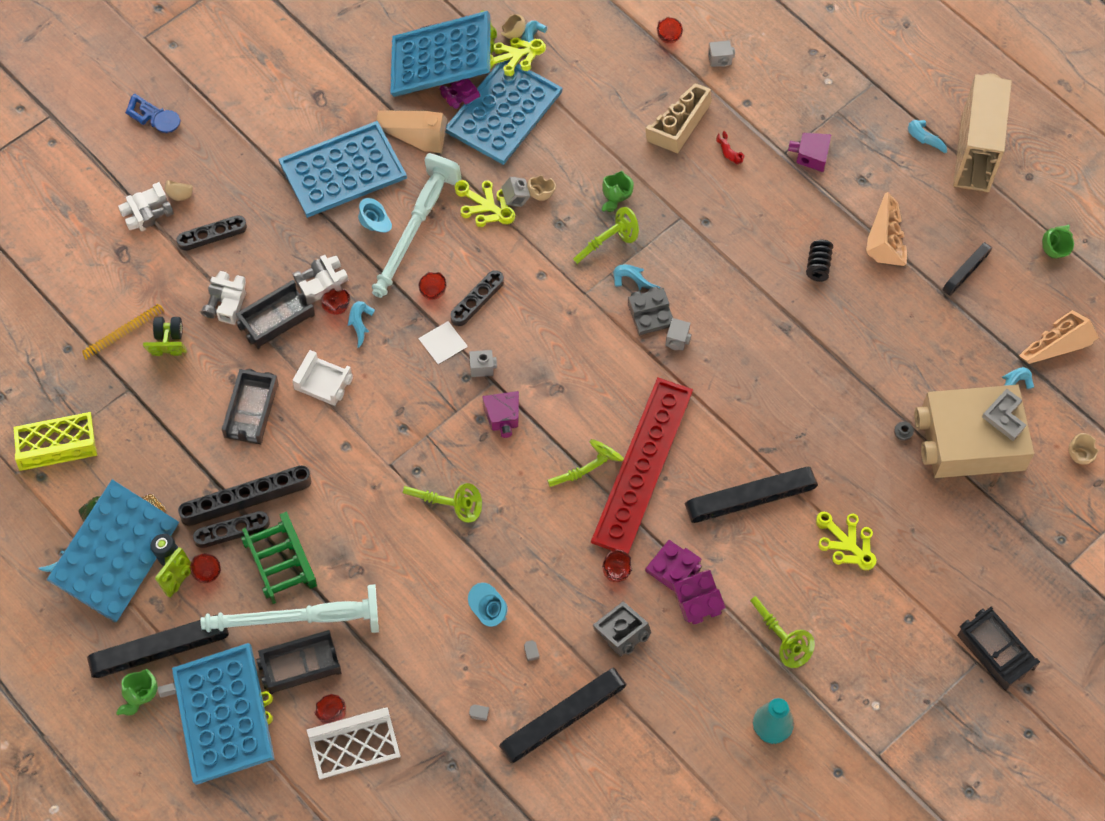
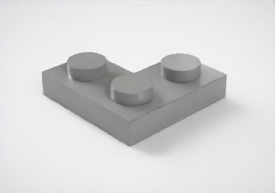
M1008 389L998 397L982 416L983 419L1012 441L1026 427L1025 423L1012 414L1021 404L1022 400Z

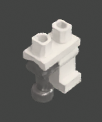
M159 182L153 184V188L147 191L127 196V202L118 206L122 217L132 214V217L125 219L128 229L139 228L141 232L146 230L147 227H152L156 218L164 214L167 217L174 214Z
M323 255L320 259L314 260L311 268L305 272L297 271L292 273L296 284L300 287L301 293L305 295L308 305L333 293L335 290H341L340 285L348 281V275L344 269L336 273L334 271L341 267L337 255L328 259L326 255ZM312 277L315 278V279H313V280H310V281L306 282V280L309 279V278H312Z
M219 271L216 277L211 278V284L208 287L210 298L208 304L202 307L201 314L207 318H215L217 313L219 321L235 325L237 320L236 313L240 311L246 296L245 277L237 275L234 282L228 281L230 276L227 272ZM218 301L222 302L221 306H218V309L216 310L215 306L218 303Z

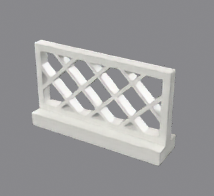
M388 707L307 729L319 780L401 757ZM387 722L389 731L385 737L374 732L379 724ZM365 729L370 732L365 743L355 738L358 730ZM389 734L391 736L392 741L387 739ZM339 735H345L350 738L345 748L334 743ZM372 735L383 740L378 750L367 745ZM324 740L330 745L326 752L322 754L316 750L314 742ZM352 740L363 745L357 756L347 751ZM385 741L393 745L395 754L386 756L380 752ZM332 745L343 751L337 762L327 756ZM365 747L375 752L374 757L370 761L360 758ZM345 753L355 758L353 764L349 767L340 764ZM318 755L322 756V759L320 760V762H319V759H318ZM324 759L335 764L331 772L322 774L321 764Z

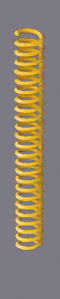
M156 304V306L143 312L140 316L137 315V318L134 317V320L131 319V322L128 321L124 326L121 325V328L118 327V330L115 329V332L108 333V336L105 335V338L102 337V340L99 339L95 344L92 343V346L89 345V348L83 349L84 358L88 359L85 353L91 358L89 352L94 356L91 348L96 354L95 347L99 352L101 351L98 345L102 350H104L102 344L107 348L104 340L110 346L107 338L112 344L111 337L115 342L117 341L114 335L118 340H120L118 334L123 338L120 330L126 336L124 329L128 334L127 327L131 332L133 331L130 325L134 330H136L134 324L139 328L136 320L142 326L139 318L145 324L143 317L147 322L149 321L146 315L152 320L149 313L153 318H155L153 312L158 316L155 308L161 314L158 306L164 312L162 305Z

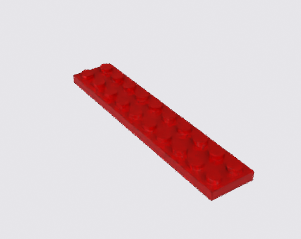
M657 377L591 539L592 544L625 556L629 555L689 404L693 389Z

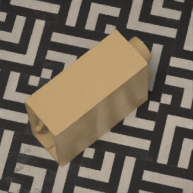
M991 73L984 75L975 74L961 116L953 187L984 192L990 191L1005 149L1012 80L1001 79L998 75Z
M1019 385L927 392L922 407L915 408L914 420L917 430H925L927 441L921 444V456L924 465L932 464L934 478L1026 471L1034 456V450L1023 402L1012 414L1025 423L1026 427L1014 441L982 418L984 412L1006 389L1022 400Z

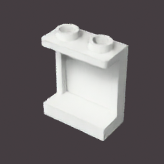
M309 350L292 381L294 390L335 406L338 400L343 398L346 385H350L352 382L353 374L351 367L346 366L344 369L317 358L316 352Z

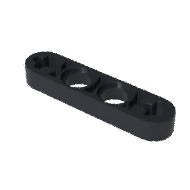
M237 215L182 232L176 238L178 247L183 251H188L242 234L247 229L246 220L244 217ZM219 227L226 229L223 233L216 232V229ZM201 233L208 234L205 239L198 238V235Z
M984 242L946 282L942 291L951 296L986 259L993 247Z
M497 270L489 272L451 311V322L455 326L466 324L503 286V274ZM492 278H493V279L499 278V281H496V280H495V281L492 283ZM480 289H486L488 290V294L480 295L478 291ZM474 301L476 306L469 308L466 306V303Z
M257 511L199 528L194 532L193 539L199 548H207L243 537V531L236 529V525L239 523L247 525L246 529L249 535L266 530L270 524L269 517L265 512ZM258 518H262L263 524L259 525ZM250 520H251L252 525H253L252 528H250V523H249ZM224 528L227 530V534L222 537L216 534L217 531ZM212 531H213L214 539H212L211 534H210V532H212ZM201 535L205 536V541H201Z

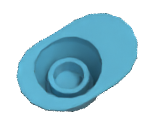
M363 199L359 204L360 211L358 215L361 225L370 231L389 232L392 228V223L383 206L375 199Z
M484 582L474 585L468 594V604L480 621L490 627L497 626L502 621H505L508 606L496 589Z

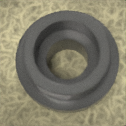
M899 422L895 426L894 433L898 439L908 440L913 436L914 429L908 422Z

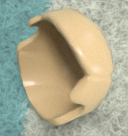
M519 14L511 15L505 24L501 26L503 29L501 35L509 39L520 38L526 28L524 17Z
M543 175L532 177L527 182L530 196L539 201L549 199L556 190L554 180L552 178L545 180Z
M170 180L166 181L165 192L171 199L183 201L192 195V185Z
M1086 433L1076 435L1068 448L1072 460L1078 464H1090L1093 462L1099 451L1095 447L1096 439Z

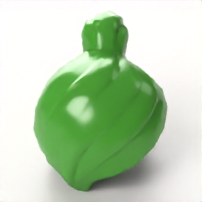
M623 171L605 176L603 179L602 191L608 202L603 204V212H613L619 202L628 199L633 193V180Z
M1069 224L1051 228L1044 233L1042 247L1049 257L1055 259L1068 256L1073 251L1074 239Z
M148 669L130 673L123 678L121 694L128 703L121 705L116 714L118 716L121 714L134 715L139 710V705L150 702L154 698L158 689L157 681Z

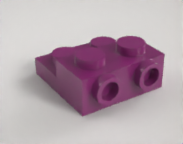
M668 540L646 567L645 571L674 591L672 583L690 577L693 574H698L702 568V559L686 547L682 549L671 540Z
M709 569L672 583L686 622H692L693 625L704 621L703 617L707 615L716 617L722 614L721 610L726 608L720 590L717 589Z

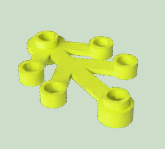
M512 38L510 40L511 47L501 42L495 43L494 52L496 54H502L503 52L507 54L496 57L490 54V69H492L494 64L510 60L503 69L506 76H512L515 73L514 67L522 56L527 55L526 59L520 62L521 70L529 71L531 69V62L536 55L545 52L546 45L540 39L527 42L519 38Z
M460 180L455 183V193L458 196H466L480 204L470 207L463 206L461 208V216L463 218H469L474 213L488 211L495 213L487 216L477 215L475 222L478 227H484L486 223L499 221L502 224H511L515 220V212L506 205L505 198L499 196L503 194L502 189L497 191V200L500 201L501 208L495 205L492 182L484 181L482 183V191L485 193L486 199L469 190L468 182Z
M820 512L816 518V525L821 529L828 528L841 542L830 541V539L823 537L819 540V549L822 551H827L828 549L847 550L855 555H844L843 552L836 551L833 554L832 561L837 565L849 563L857 564L863 570L874 568L876 557L870 552V539L873 535L872 529L864 527L861 530L860 537L863 539L861 550L856 545V525L859 521L856 514H849L847 516V536L832 521V516L828 512ZM821 517H826L828 520L824 521ZM853 518L856 522H850L849 519ZM863 532H868L870 535L865 536ZM826 542L828 546H823L821 543ZM835 556H840L842 560H837ZM864 557L869 558L870 561H869V562H866V561H864L863 558H864Z

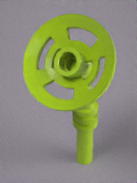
M628 207L619 208L615 215V225L598 237L595 236L591 242H588V246L577 254L573 260L578 264L593 250L596 251V248H599L603 241L615 233H618L619 237L626 243L635 242L639 234V225L634 212ZM625 214L630 218V221L624 217Z
M591 439L589 442L598 453L597 459L580 469L577 467L576 470H568V473L548 479L547 482L549 487L569 480H578V477L581 479L583 475L607 462L608 459L623 462L624 458L609 446Z
M471 483L460 485L455 492L454 498L439 496L438 493L433 494L432 491L429 493L428 490L425 492L407 486L403 488V494L424 499V502L428 500V503L432 502V504L439 503L454 506L458 518L466 523L474 522L482 510L481 494L477 487ZM465 489H469L473 495L465 491ZM473 502H475L474 512L471 514L470 510L472 508Z
M757 596L753 597L750 602L764 618L763 622H766V625H769L768 628L772 629L783 641L779 650L781 662L789 668H798L804 665L814 652L815 641L813 636L806 630H796L787 635L778 625L779 621H775L776 618L767 611ZM803 636L807 638L808 645H806L805 640L802 638ZM783 650H784L785 655L788 657L787 660H786L785 657H784ZM802 651L805 652L800 659L794 661V657L798 656Z

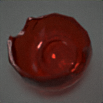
M666 17L658 22L656 31L662 42L667 44L675 43L682 37L683 27L676 18Z
M440 272L426 273L418 284L420 294L429 300L439 299L445 294L447 289L446 278Z
M334 288L321 297L322 309L333 315L343 314L350 305V294L345 289L341 291H336Z
M622 550L610 551L602 563L604 576L612 582L619 583L626 580L631 574L630 572H632L631 557Z
M203 553L197 555L190 564V574L199 583L213 582L219 577L221 572L219 560L211 554Z
M329 694L323 696L319 702H316L314 714L323 724L342 720L346 714V703L339 695Z

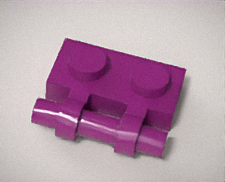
M469 78L451 82V87L441 85L439 88L443 98L447 99L449 106L457 109L461 102L467 105L481 96Z

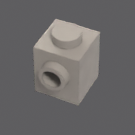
M730 40L709 43L708 57L710 66L725 67L732 64V58H735V49L731 47Z
M509 177L501 187L506 205L522 207L531 197L526 179Z
M672 318L665 346L673 350L683 351L685 344L689 345L692 334L689 333L691 323Z
M492 350L469 351L471 377L494 376L493 369L497 368V359L493 357Z

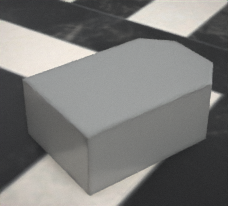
M533 640L527 641L524 644L527 661L539 659L540 656L536 642Z
M175 683L158 687L160 698L176 694Z
M475 704L470 707L469 715L471 718L487 721L489 707Z

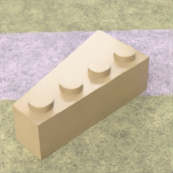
M696 83L680 96L678 102L671 104L663 115L660 114L652 125L649 124L645 128L647 142L679 153L712 103L711 89Z

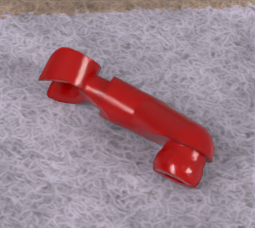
M725 131L722 133L724 139L718 133L716 141L721 144L724 157L735 164H741L745 158L744 154L731 149L730 144L727 143L728 135Z

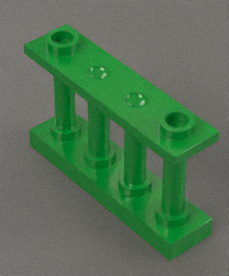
M287 511L279 514L281 522H278L279 525L249 536L246 528L242 529L244 536L241 537L244 547H249L265 585L262 588L266 599L270 598L272 604L276 603L275 593L302 582L304 584L308 583L310 589L317 587L316 578ZM280 532L282 534L286 532L288 538L285 539V542L256 553L252 543ZM286 549H293L295 553L292 556L293 558L263 570L260 563L261 559ZM295 565L296 567H301L302 572H300V575L270 587L267 580L268 576Z

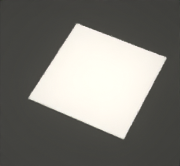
M449 321L418 338L437 364L468 347Z

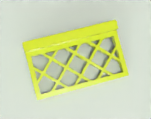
M91 412L14 427L15 461L20 471L98 456ZM88 419L87 424L83 428L77 425L79 421ZM61 424L69 425L64 431L58 429ZM41 428H49L45 435L39 433ZM73 428L79 430L74 437L68 434ZM20 432H30L25 439L19 436ZM53 432L60 434L55 441L49 438ZM83 434L90 436V439L78 440ZM34 436H37L41 439L35 445L29 442ZM64 438L71 440L69 443L59 444ZM45 441L51 444L49 447L40 448ZM25 445L31 447L30 451L21 452Z

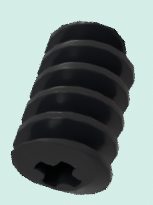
M816 240L810 245L806 275L811 280L823 282L829 278L833 243L828 240Z

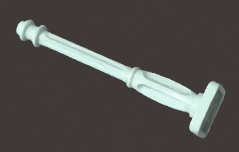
M432 153L426 155V172L430 178L416 201L414 210L411 212L412 217L382 274L377 275V283L372 285V294L374 296L382 298L383 295H387V287L393 284L392 278L421 222L426 220V216L435 205L444 182L455 185L456 182L461 180L460 166L456 162Z
M375 584L367 586L368 599H362V602H332L314 606L308 605L303 609L223 615L222 612H219L218 616H210L207 613L205 617H201V629H206L209 633L211 629L223 631L224 628L296 621H307L308 623L341 622L364 617V620L370 619L371 632L379 633Z

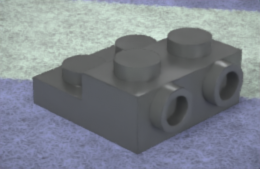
M652 287L646 293L641 294L640 291H637L628 297V307L639 335L670 327L673 316L664 288Z
M624 601L593 624L594 630L607 641L608 646L620 657L624 654L632 653L635 645L640 641L646 642L651 634L649 623Z

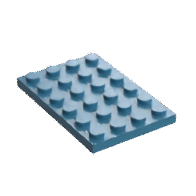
M488 11L392 36L390 94L393 97L490 73V13Z
M510 60L500 62L494 67L477 88L481 96L467 105L464 104L446 125L445 133L502 165L512 156L563 90L562 87L531 70H521V65L518 63L514 67L515 73L512 76H506L503 68L505 65H508Z
M378 121L278 159L307 218L407 179V174Z
M112 479L46 580L116 623L157 559L151 551V541L159 534H169L171 536L179 521Z
M250 643L172 668L191 775L195 785L275 759L252 645Z

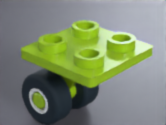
M163 317L154 318V338L156 340H163V342H143V347L148 353H151L152 356H163V353L181 356L182 353H187V348L182 342H170V334L172 339L182 338L181 317H172L170 323H165Z
M159 534L153 538L150 544L151 551L159 563L164 566L155 577V580L166 596L171 598L179 590L185 578L191 574L194 566L184 550L175 544L174 539L169 534Z

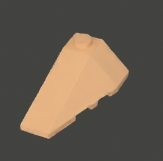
M378 111L376 121H378L384 133L396 137L409 145L411 144L424 152L442 154L447 118L443 113L429 111Z
M889 192L885 193L868 236L866 251L870 257H873L879 263L904 266L907 264V248L902 244L901 239L904 237V232L899 226V223L902 221L899 203Z
M1072 310L1053 323L1054 328L1050 332L1045 331L1042 334L1043 338L1040 341L1033 342L1019 357L1030 364L1088 347L1099 337L1091 321Z

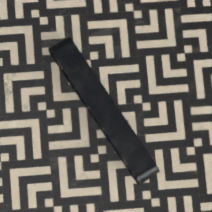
M300 465L184 502L179 506L178 513L184 525L193 526L304 490L312 482L310 471L306 466ZM300 476H306L304 479H298ZM281 482H288L285 485H279ZM262 488H269L267 491H260ZM244 494H250L248 497H241ZM231 500L229 503L223 504V501ZM206 506H212L210 509L204 510ZM187 512H193L190 516H184Z
M803 467L692 498L685 502V507L691 522L698 523L815 489L818 483L811 467Z
M197 620L94 652L87 656L91 676L93 678H101L223 640L229 636L227 628H224L223 631L211 629V632L208 633L206 629H201V620Z
M615 668L609 669L503 740L499 745L500 749L510 763L517 762L618 694L626 687V682Z

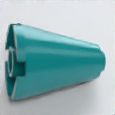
M775 698L761 706L754 715L753 729L764 742L770 744L781 743L793 732L794 719L789 705L784 699Z

